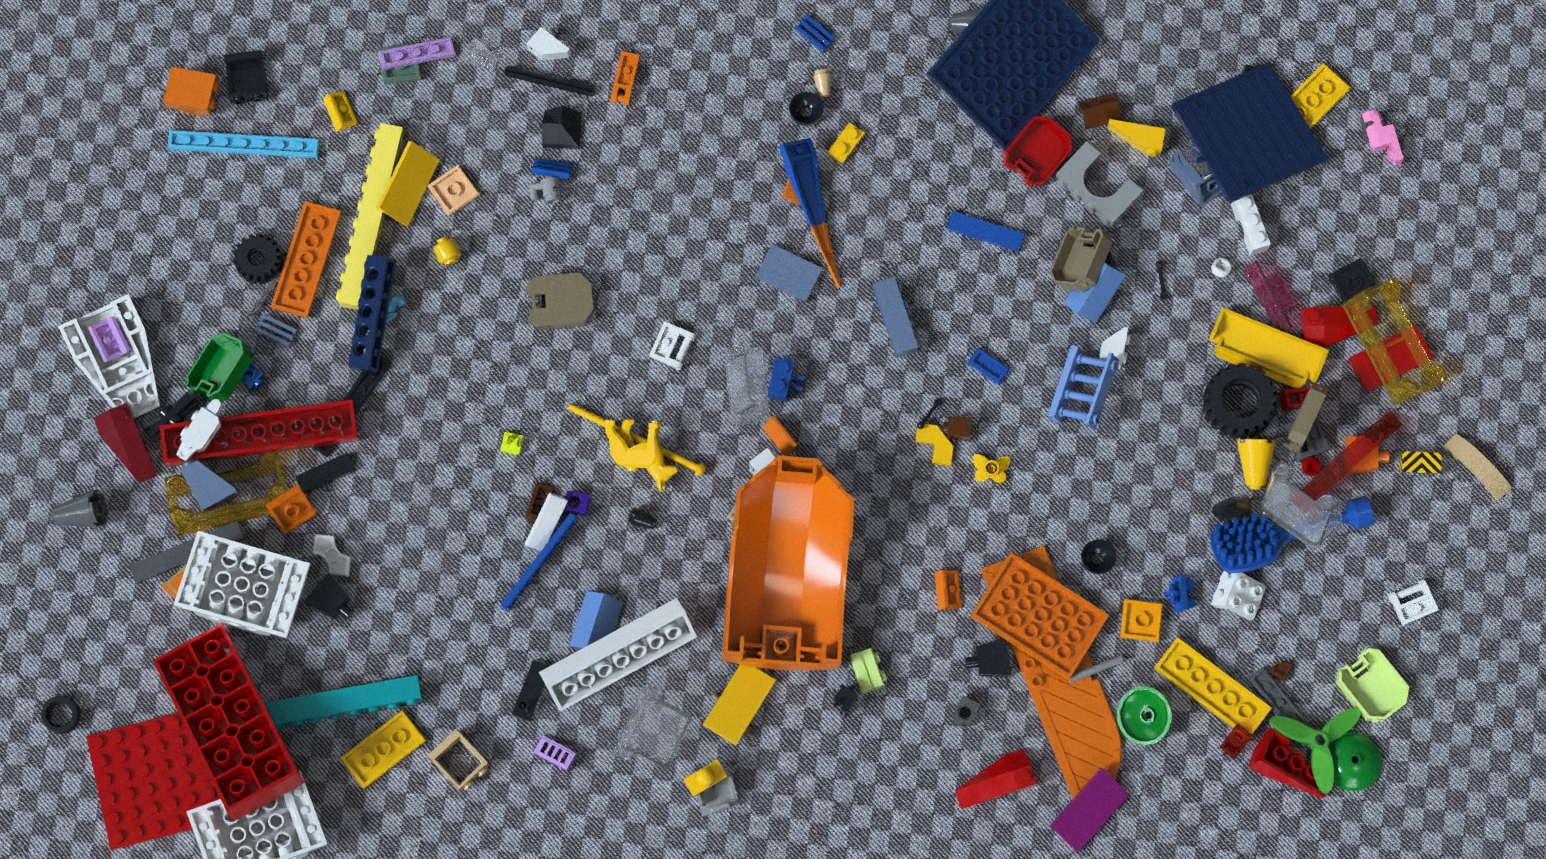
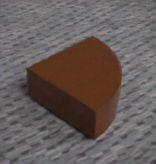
M1289 662L1275 664L1268 670V673L1285 682L1294 664Z

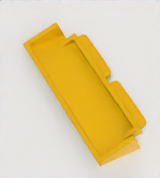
M1223 307L1209 337V341L1217 344L1214 352H1216L1218 358L1237 366L1239 363H1245L1247 367L1254 365L1256 366L1255 369L1265 371L1267 378L1270 377L1272 380L1291 388L1304 387L1306 380L1316 383L1329 352L1328 349Z

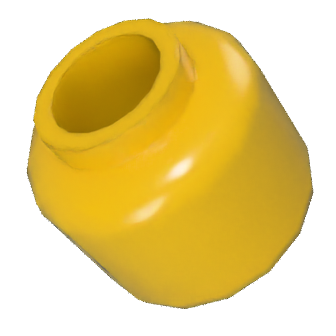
M448 236L438 239V244L434 246L438 262L445 264V266L458 262L461 251L455 239H448Z

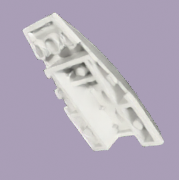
M129 294L81 318H75L58 326L74 361L112 408L128 403L136 418L160 407L146 331ZM114 316L121 324V331L124 337L129 341L130 351L125 355L104 363L88 328Z

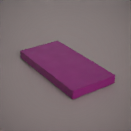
M1100 768L1050 824V827L1078 853L1128 797L1129 793L1103 768Z

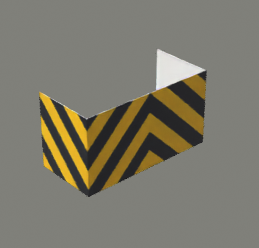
M1402 451L1399 455V475L1402 472L1438 473L1439 477L1441 474L1442 453Z

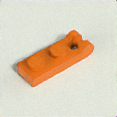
M621 51L610 102H623V105L629 106L640 59L639 54ZM619 89L625 90V95L618 94Z

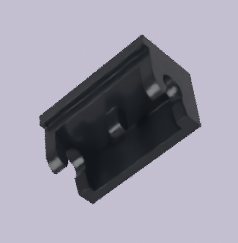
M842 684L839 692L834 697L833 707L835 708L838 703L842 705L840 715L845 717L857 702L858 695Z

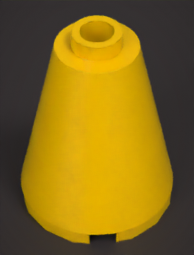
M1237 439L1245 483L1250 486V489L1261 490V486L1266 485L1276 440L1268 443L1266 439H1245V443H1241V439Z

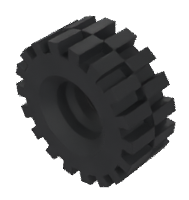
M257 233L256 236H253V234L248 235V239L244 237L241 239L242 243L236 245L237 250H234L233 253L235 256L233 257V262L241 277L246 281L250 280L253 284H256V282L264 284L265 280L270 282L271 277L274 276L276 278L275 276H278L277 271H281V264H283V255L276 242L267 235L263 237ZM262 252L265 255V261L261 265H254L251 262L253 253Z

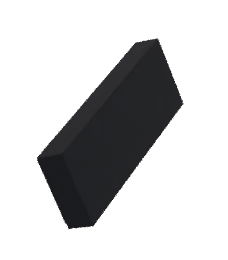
M347 452L295 477L300 488L306 494L355 472L356 469Z

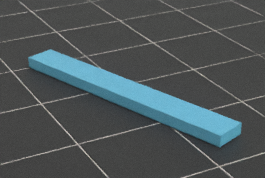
M169 130L167 148L168 150L318 159L320 140L316 138Z

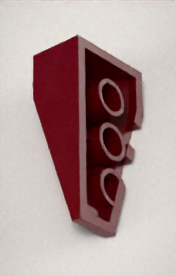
M122 404L93 418L101 438L138 483L157 476L130 404Z

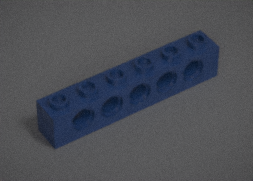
M367 255L364 263V277L361 282V295L358 300V313L355 318L352 349L348 359L349 368L378 373L396 260L392 258Z

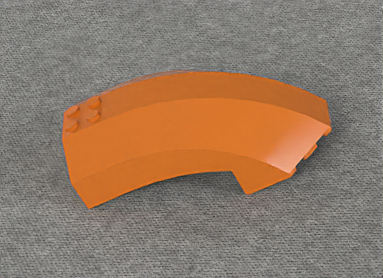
M778 455L746 484L737 489L727 575L722 661L756 668L791 671L838 670L841 665L849 544L853 536L855 499L822 466L823 464L818 458Z

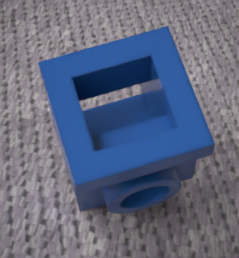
M250 364L240 381L253 391L255 388L258 389L262 386L265 376L254 365ZM250 372H253L252 377H247Z

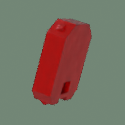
M1033 117L1002 153L1003 165L1011 171L1013 169L1024 177L1022 181L1029 187L1042 186L1072 151L1070 134L1050 117ZM1020 163L1021 165H1023L1029 171V173H1026L1017 164Z

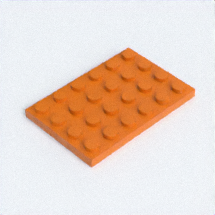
M1010 552L970 615L972 619L1067 680L1071 678L1109 614L1012 552Z

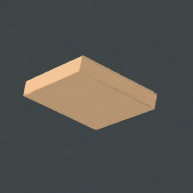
M459 165L427 185L449 217L480 196Z

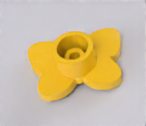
M979 454L973 456L974 467L978 469L975 474L977 481L984 482L989 478H992L997 483H1004L1006 481L1004 471L1008 469L1010 463L1009 456L1000 457L995 461H989L986 457Z

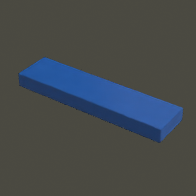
M952 211L946 228L948 231L1015 252H1019L1024 237L1022 232Z

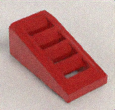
M1310 387L1284 389L1279 392L1282 411L1300 409L1304 401L1302 393L1306 397ZM1295 394H1297L1298 403H1296Z

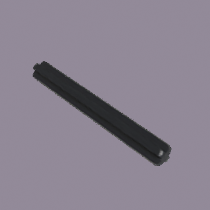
M509 65L506 66L504 71L507 77L591 97L594 96L596 90L595 86Z

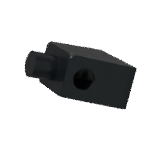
M329 573L305 600L308 606L331 619H335L340 614L347 620L354 612L347 605L351 598Z
M1002 638L975 647V656L965 657L966 669L977 668L978 676L1010 677L1011 670L1006 640Z

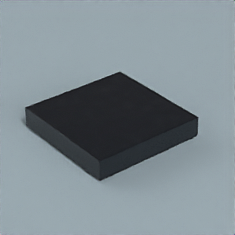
M1362 258L1327 276L1344 306H1353L1380 291Z

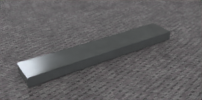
M238 521L208 533L235 542L245 540ZM195 538L129 565L136 584L187 564Z

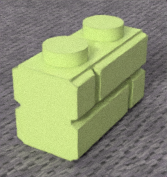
M869 648L850 655L862 694L884 687V681H887L884 670H879L877 663H880V658L877 651L873 652V649Z

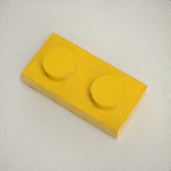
M849 122L828 150V154L844 164L865 135V132Z

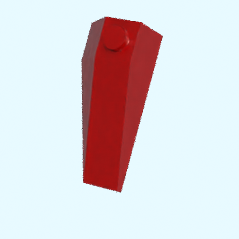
M1319 306L1302 308L1300 312L1303 340L1323 348L1378 325L1376 306Z
M1270 727L1253 750L1248 767L1267 778L1322 799L1325 798L1326 794L1319 790L1313 776L1312 765L1303 757L1304 754L1300 750L1297 751L1290 744L1292 741L1288 737Z
M1024 749L1005 754L956 789L955 793L962 810L1035 787L1037 782Z

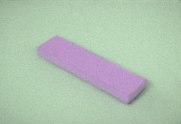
M447 37L378 51L382 69L388 70L454 57L456 52L452 38Z

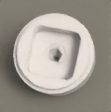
M1217 258L1211 266L1212 272L1218 277L1228 276L1232 268L1230 262L1224 258Z

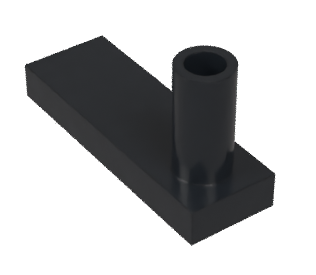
M535 660L532 661L513 709V716L531 722L545 686L539 672L549 667L548 665Z

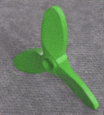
M1351 708L1338 714L1318 731L1291 718L1283 716L1270 718V724L1278 732L1292 740L1309 745L1312 749L1311 765L1315 782L1321 792L1329 793L1334 783V766L1328 745L1347 733L1357 723L1361 715L1360 709ZM1315 737H1320L1323 744L1318 745L1315 742Z

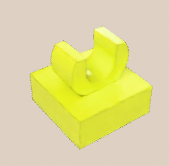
M504 432L501 452L520 455L524 436Z

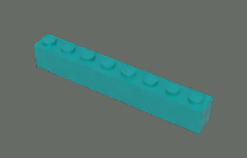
M418 675L265 702V705L277 729L281 730L284 729L285 725L298 727L307 721H311L313 724L322 722L324 718L337 720L342 718L341 715L358 716L363 711L375 713L379 712L380 708L388 707L389 710L400 708L399 705L401 704L414 706L418 705L419 701H423L420 678Z

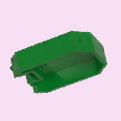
M226 333L211 337L186 376L187 386L193 393H198L202 396L206 393V396L211 401L212 399H219L220 402L228 400L253 361L251 348L242 340Z

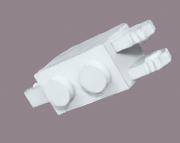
M212 399L206 409L201 407L200 410L194 412L191 417L193 421L189 427L185 426L180 434L182 436L180 439L182 443L176 453L179 458L187 462L196 451L198 453L205 451L221 427L218 416L223 405L219 399Z

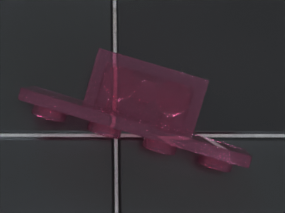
M1254 261L1244 271L1274 327L1286 332L1293 326L1285 311L1291 310L1297 305L1280 273L1266 277L1258 261Z

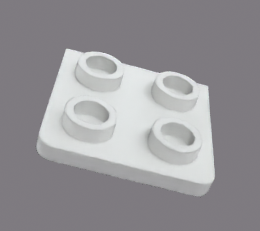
M1223 571L1211 605L1216 608L1229 609L1247 620H1253L1263 597L1265 585L1244 573H1228Z

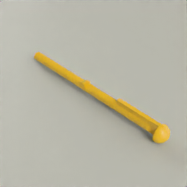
M573 403L570 404L568 410L605 427L606 419ZM615 424V430L619 432L621 427ZM630 432L634 442L638 444L647 442V439ZM663 448L664 457L693 469L695 476L704 474L706 468L702 462L698 465Z

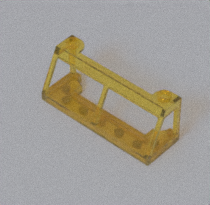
M1396 277L1365 289L1342 304L1394 406L1449 379L1442 366L1438 364L1432 366L1397 298L1401 296L1402 290ZM1380 292L1402 334V337L1386 345L1383 344L1367 314L1372 309V294ZM1404 340L1427 384L1420 387L1418 382H1412L1408 377L1401 379L1386 350L1387 348Z
M278 451L263 455L259 464L217 473L227 482L234 483L277 472L278 481L273 482V486L265 490L266 497L233 504V499H230L229 506L192 514L190 509H182L176 505V496L192 493L185 478L181 475L166 477L165 486L169 514L178 536L228 525L236 521L241 522L270 515L271 513L267 509L266 504L288 491Z

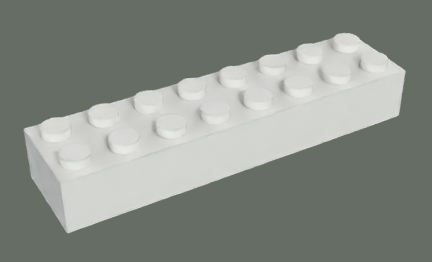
M675 598L545 668L539 674L559 711H562L697 638V635L678 599Z

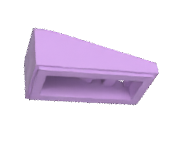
M542 736L533 752L565 771L569 770L577 755L574 751L545 736ZM545 742H547L548 746L544 753L540 752ZM554 746L555 749L549 757L547 754L550 751L551 747ZM558 750H561V754L559 755L558 759L555 760V755L557 754ZM565 753H567L569 755L563 764L561 763V760L564 757Z

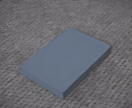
M772 244L755 278L806 303L823 268Z

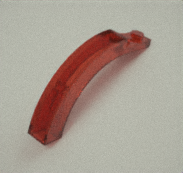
M1390 411L1387 412L1335 457L1293 499L1308 512L1354 467L1396 432L1402 424Z

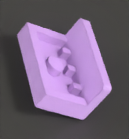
M114 316L88 328L104 363L125 355L130 351L129 341L124 337L121 331V324Z

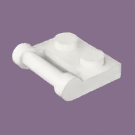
M664 321L649 357L677 370H681L683 366L682 361L691 341H694L696 335ZM682 336L684 341L675 360L671 359L670 356L678 338Z
M1424 579L1411 587L1388 594V598L1402 626L1439 610ZM1422 591L1424 594L1402 605L1399 602L1400 599Z

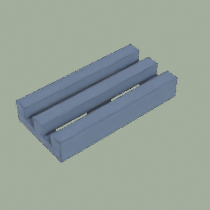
M265 314L262 315V319L255 328V332L288 348L298 332L297 329ZM265 321H269L289 332H292V334L290 335L284 331H281L265 323ZM262 327H265L273 332H276L288 338L289 340L285 341L277 336H274L262 330Z

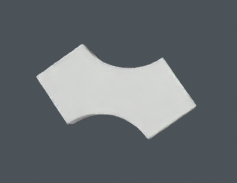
M315 534L313 554L319 555L326 560L329 566V574L349 577L352 558L342 554L337 549L335 536Z

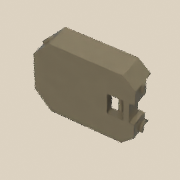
M1074 225L1066 231L1049 271L1055 284L1063 290L1084 292L1096 284L1113 243L1107 230L1100 228L1095 229L1094 233H1091L1086 228ZM1087 243H1094L1093 247H1086Z
M580 272L536 276L525 287L528 298L532 300V309H529L528 321L538 330L585 326L594 314L592 284ZM542 295H545L546 308H543ZM535 297H539V307H540V308H537V309H536V298H535Z
M1315 382L1311 385L1283 444L1290 452L1295 451L1298 453L1303 446L1327 395L1328 388Z

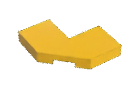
M924 424L923 429H918L917 427L915 443L934 445L932 464L951 466L953 445L939 427L931 424Z

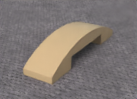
M1457 433L1443 446L1455 460L1458 459L1485 485L1484 488L1497 501L1512 488L1498 469L1480 451Z

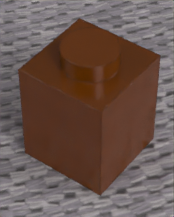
M949 416L948 422H944V433H947V439L970 441L972 418Z

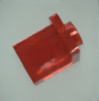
M1237 723L1219 747L1225 754L1235 759L1253 735Z

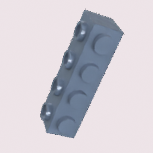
M895 277L873 283L872 289L895 357L899 358L918 352L920 340L918 335L913 333L914 322L912 317L907 315L906 310H909L906 299L902 300L900 293L903 290L900 281L896 282Z

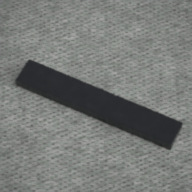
M381 356L378 373L362 371L342 400H353L355 416L392 364ZM336 444L311 448L328 457Z

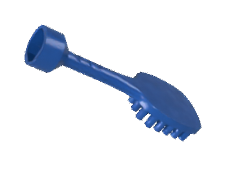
M1362 496L1349 500L1344 512L1294 525L1276 526L1268 521L1267 516L1258 518V514L1254 513L1251 519L1249 517L1242 518V520L1234 519L1233 522L1222 526L1216 524L1215 530L1210 536L1211 549L1216 562L1224 571L1228 573L1248 572L1267 566L1277 560L1283 545L1302 535L1348 523L1358 530L1373 526V511L1367 497Z

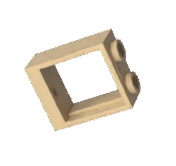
M457 729L427 755L460 792L463 789L467 791L474 784L473 780L477 776L482 777L488 771V762ZM459 740L481 763L461 783L438 761Z

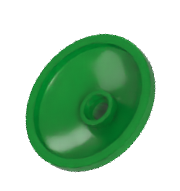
M1140 686L1129 690L1121 698L1117 708V722L1123 735L1131 742L1139 745L1155 744L1161 741L1171 728L1173 721L1172 707L1167 697L1161 691L1149 686ZM1148 712L1152 713L1151 718L1148 717Z
M1348 732L1329 743L1328 748L1334 766V785L1347 791H1359L1369 787L1377 780L1382 769V756L1373 740L1360 733ZM1356 757L1358 763H1353L1351 758Z

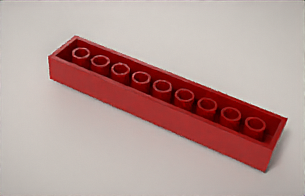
M353 400L219 417L221 427L205 451L199 453L196 451L189 460L207 462L359 441ZM192 421L160 425L163 458L166 467L186 463L176 453L182 443L180 440L182 436L180 434L185 426L189 427Z

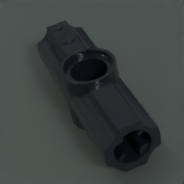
M186 392L173 405L166 406L160 412L159 417L145 429V432L155 442H158L161 439L160 425L184 422L185 417L199 405L198 402Z

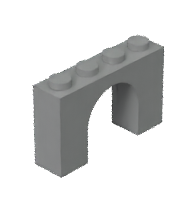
M1086 141L1056 173V183L1061 188L1069 190L1071 192L1070 195L1075 200H1080L1084 203V207L1090 213H1095L1099 216L1101 223L1112 228L1142 196L1143 190L1129 178L1111 196L1097 197L1091 194L1084 185V175L1099 160L1101 153Z

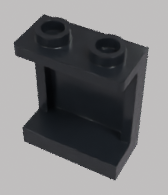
M262 51L225 54L224 62L227 68L228 98L230 102L244 104L245 101L261 102L267 99L268 90Z

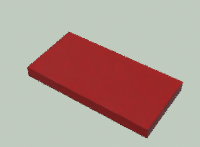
M1414 325L1349 357L1348 361L1365 392H1368L1433 360L1434 356L1419 329Z

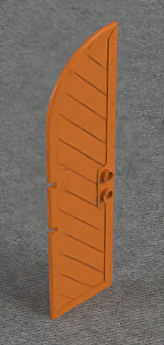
M1045 546L1017 555L1059 582ZM1005 560L980 569L987 587H989ZM1010 643L1072 799L1100 768H1103L1115 780L1121 763V737L1099 679L1092 681L1091 676L1070 683L1069 680ZM1088 651L1074 673L1093 666Z

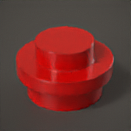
M1310 456L1303 460L1301 468L1306 475L1313 476L1320 471L1321 464L1317 458Z

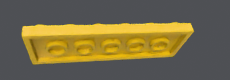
M1178 637L1154 667V670L1246 739L1251 737L1271 710L1269 705Z

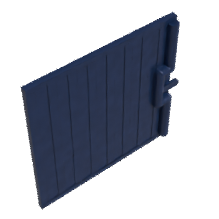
M1270 62L1174 102L1171 105L1173 112L1191 142L1197 146L1202 155L1196 161L1198 163L1206 161L1208 170L1230 203L1299 174L1329 159Z

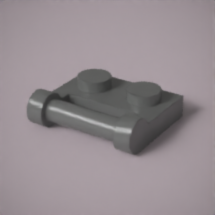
M1317 416L1305 440L1308 451L1303 453L1302 448H1300L1298 453L1295 452L1297 462L1330 450ZM1293 422L1283 426L1285 432L1289 433Z

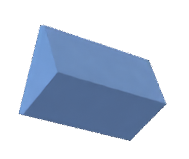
M1104 262L1096 284L1084 292L1071 291L1064 304L1078 315L1097 323L1126 274Z
M586 591L569 647L581 650L614 632L623 602L604 593Z

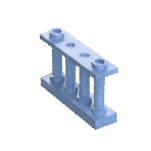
M1071 345L1048 416L1057 423H1062L1065 416L1086 420L1085 424L1091 430H1096L1101 420V412L1114 373L1119 367V359L1113 353H1108L1106 360L1085 356V353L1078 346ZM1084 363L1104 367L1101 377L1079 374L1081 365ZM1080 381L1098 385L1095 395L1073 391L1075 382ZM1076 399L1092 403L1089 413L1067 409L1069 400Z

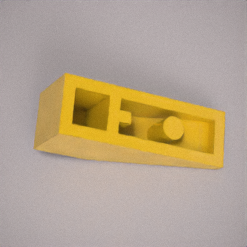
M1109 119L1107 128L1137 150L1152 157L1161 154L1165 128Z

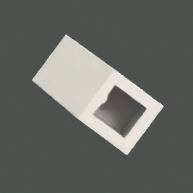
M540 27L527 42L528 50L542 61L569 58L571 55L570 46L565 41L556 39L555 34L549 29L545 30Z
M1127 327L1122 328L1103 341L1100 348L1099 359L1106 360L1108 353H1113L1119 359L1118 369L1121 368L1122 363L1126 364L1127 352H1124L1125 345H1129L1130 341Z

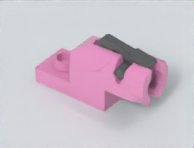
M1379 110L1363 113L1360 118L1363 141L1368 142L1374 152L1388 149L1387 157L1389 161H1392L1393 166L1401 165L1404 158L1394 125L1385 126Z

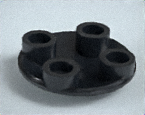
M1228 498L1215 504L1212 513L1216 518L1220 519L1221 523L1226 524L1234 519L1249 517L1251 505L1249 501L1243 498Z

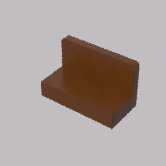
M1114 93L1078 102L1086 129L1106 125L1109 119L1122 120L1119 100Z

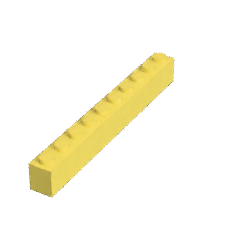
M380 123L379 129L376 128L374 136L376 144L372 146L370 152L372 161L371 164L367 165L366 175H368L367 182H363L362 193L364 194L363 198L359 200L357 207L359 215L355 217L353 223L355 232L354 235L350 236L349 240L351 249L350 253H347L345 256L346 270L341 273L340 282H342L341 289L337 290L336 300H338L340 307L358 310V300L362 289L361 282L365 271L364 263L367 255L376 256L385 213L379 210L377 206L398 163L405 133L403 127Z

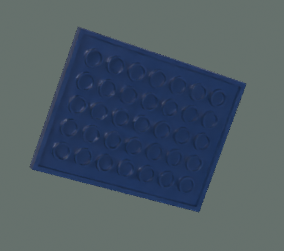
M988 0L928 70L926 75L1004 151L1029 120L1041 111L1100 39L1061 0Z

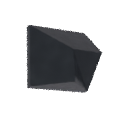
M564 106L544 111L542 147L580 149L582 112Z

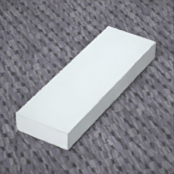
M552 493L548 494L525 542L527 547L542 551L548 543L568 502L566 498Z

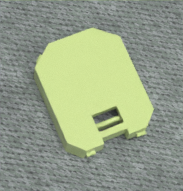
M1365 648L1361 651L1362 653L1358 656L1359 660L1350 667L1348 664L1345 667L1341 666L1337 670L1336 684L1353 706L1360 709L1361 716L1365 721L1383 722L1406 704L1409 686L1380 650ZM1362 663L1364 666L1354 673L1352 670ZM1366 668L1368 671L1357 679L1355 676Z

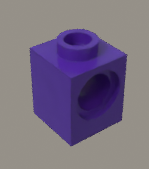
M567 490L566 496H562L568 500L564 513L587 517L591 499L590 494ZM574 499L580 500V505L578 507H572L570 506V502Z

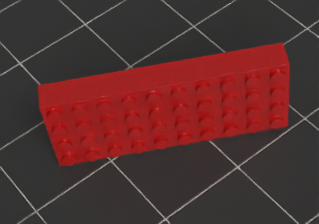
M223 623L153 660L208 775L233 821L242 818L305 783Z

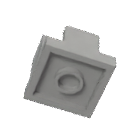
M729 768L723 769L727 778L696 795L702 817L740 806Z

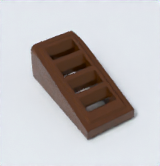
M536 483L526 513L527 523L534 524L541 511L534 507L542 508L544 502L536 500L545 501L547 498L546 495L538 494L539 491L554 494L555 487Z

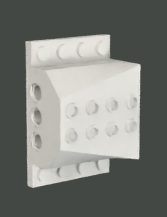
M198 531L174 606L193 611L196 615L218 624L223 623L225 626L265 636H271L272 634L287 639L311 564Z
M305 783L236 821H233L229 816L221 799L187 811L203 859H301L307 856L308 852L327 846Z

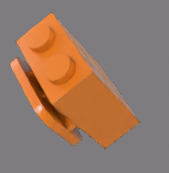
M171 67L163 103L166 108L181 110L183 113L210 116L211 110H214L216 106V99L214 98L216 92H219L220 82L215 74Z

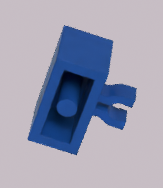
M779 357L775 358L767 399L786 403L789 388L802 392L803 387H798L795 383H791L805 382V377L792 376L795 361Z

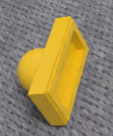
M715 760L683 780L692 796L695 797L727 778V775L719 761Z

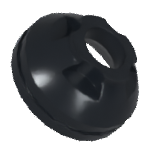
M800 92L790 102V115L800 125H813L819 121L823 114V102L815 93ZM809 107L812 113L810 116L805 117L801 114V109Z
M1092 540L1084 546L1081 553V561L1085 569L1090 573L1097 575L1105 574L1115 565L1116 551L1105 540ZM1094 554H1101L1103 556L1101 564H1095L1092 561Z

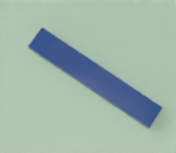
M571 513L567 516L500 604L503 610L507 612L512 608L577 522L576 516Z

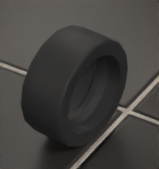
M55 696L43 705L41 719L50 731L57 734H67L77 727L80 721V709L72 699L65 696ZM57 704H66L72 710L71 721L64 726H56L50 720V711Z

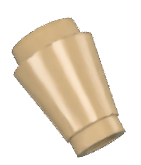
M829 69L814 71L815 75L813 78L819 97H829L832 74H830Z

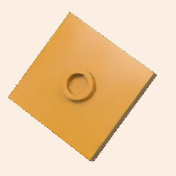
M1124 599L1120 638L1158 643L1163 603Z

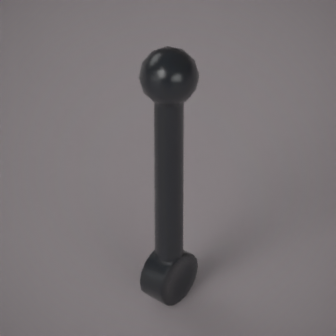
M1158 261L1155 266L1158 268L1161 286L1160 298L1161 300H1166L1168 294L1165 292L1161 269L1163 264Z
M940 398L935 399L930 411L921 422L917 423L918 429L924 428L925 422L937 406L942 404Z

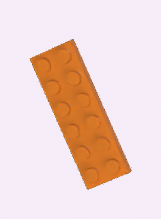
M304 201L271 304L272 309L304 318L309 317L340 220V210Z

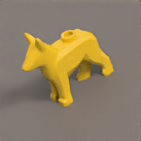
M606 419L605 430L614 461L618 465L627 467L628 471H638V468H646L656 481L659 491L665 490L666 481L678 472V468L666 465L664 462V451L659 437L662 421L649 422L647 442L634 445L630 433L634 419H624L619 432L615 430L616 420Z

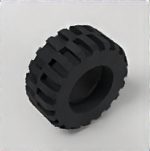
M1239 363L1238 366L1230 364L1227 368L1218 370L1207 384L1202 398V408L1206 412V420L1212 423L1211 427L1214 430L1216 428L1220 430L1219 434L1222 436L1227 434L1230 435L1229 438L1231 439L1240 437L1241 440L1247 439L1248 436L1254 437L1266 429L1277 410L1276 405L1278 404V397H1276L1277 389L1276 386H1272L1273 380L1270 377L1267 378L1265 376L1266 372L1262 369L1257 371L1255 369L1256 366L1250 365L1247 367L1245 363ZM1239 385L1250 389L1258 401L1256 411L1249 417H1237L1230 414L1222 402L1223 393L1227 388Z

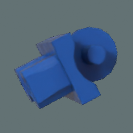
M1186 575L1172 578V584H1169V591L1164 592V597H1170V604H1174L1175 613L1196 607L1195 598L1187 597V591L1194 589V580L1186 578Z

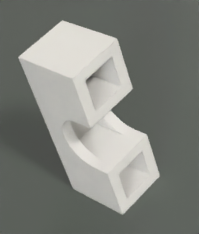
M1252 194L1231 203L1236 221H1240L1243 227L1244 242L1249 255L1252 256L1267 251L1271 243Z

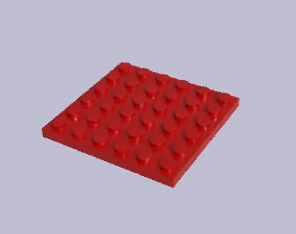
M179 713L86 736L110 850L191 831L193 829L187 811L220 799Z

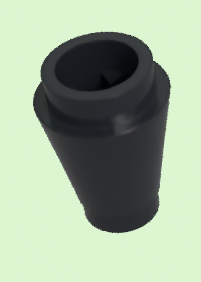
M633 507L628 518V522L632 523L631 525L652 530L658 520L639 507L638 509Z

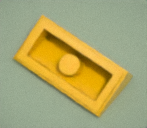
M345 91L328 93L323 101L336 132L358 124Z

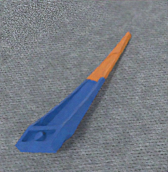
M811 138L784 143L778 146L785 162L783 167L836 287L839 288L841 287V281L826 223L818 158Z

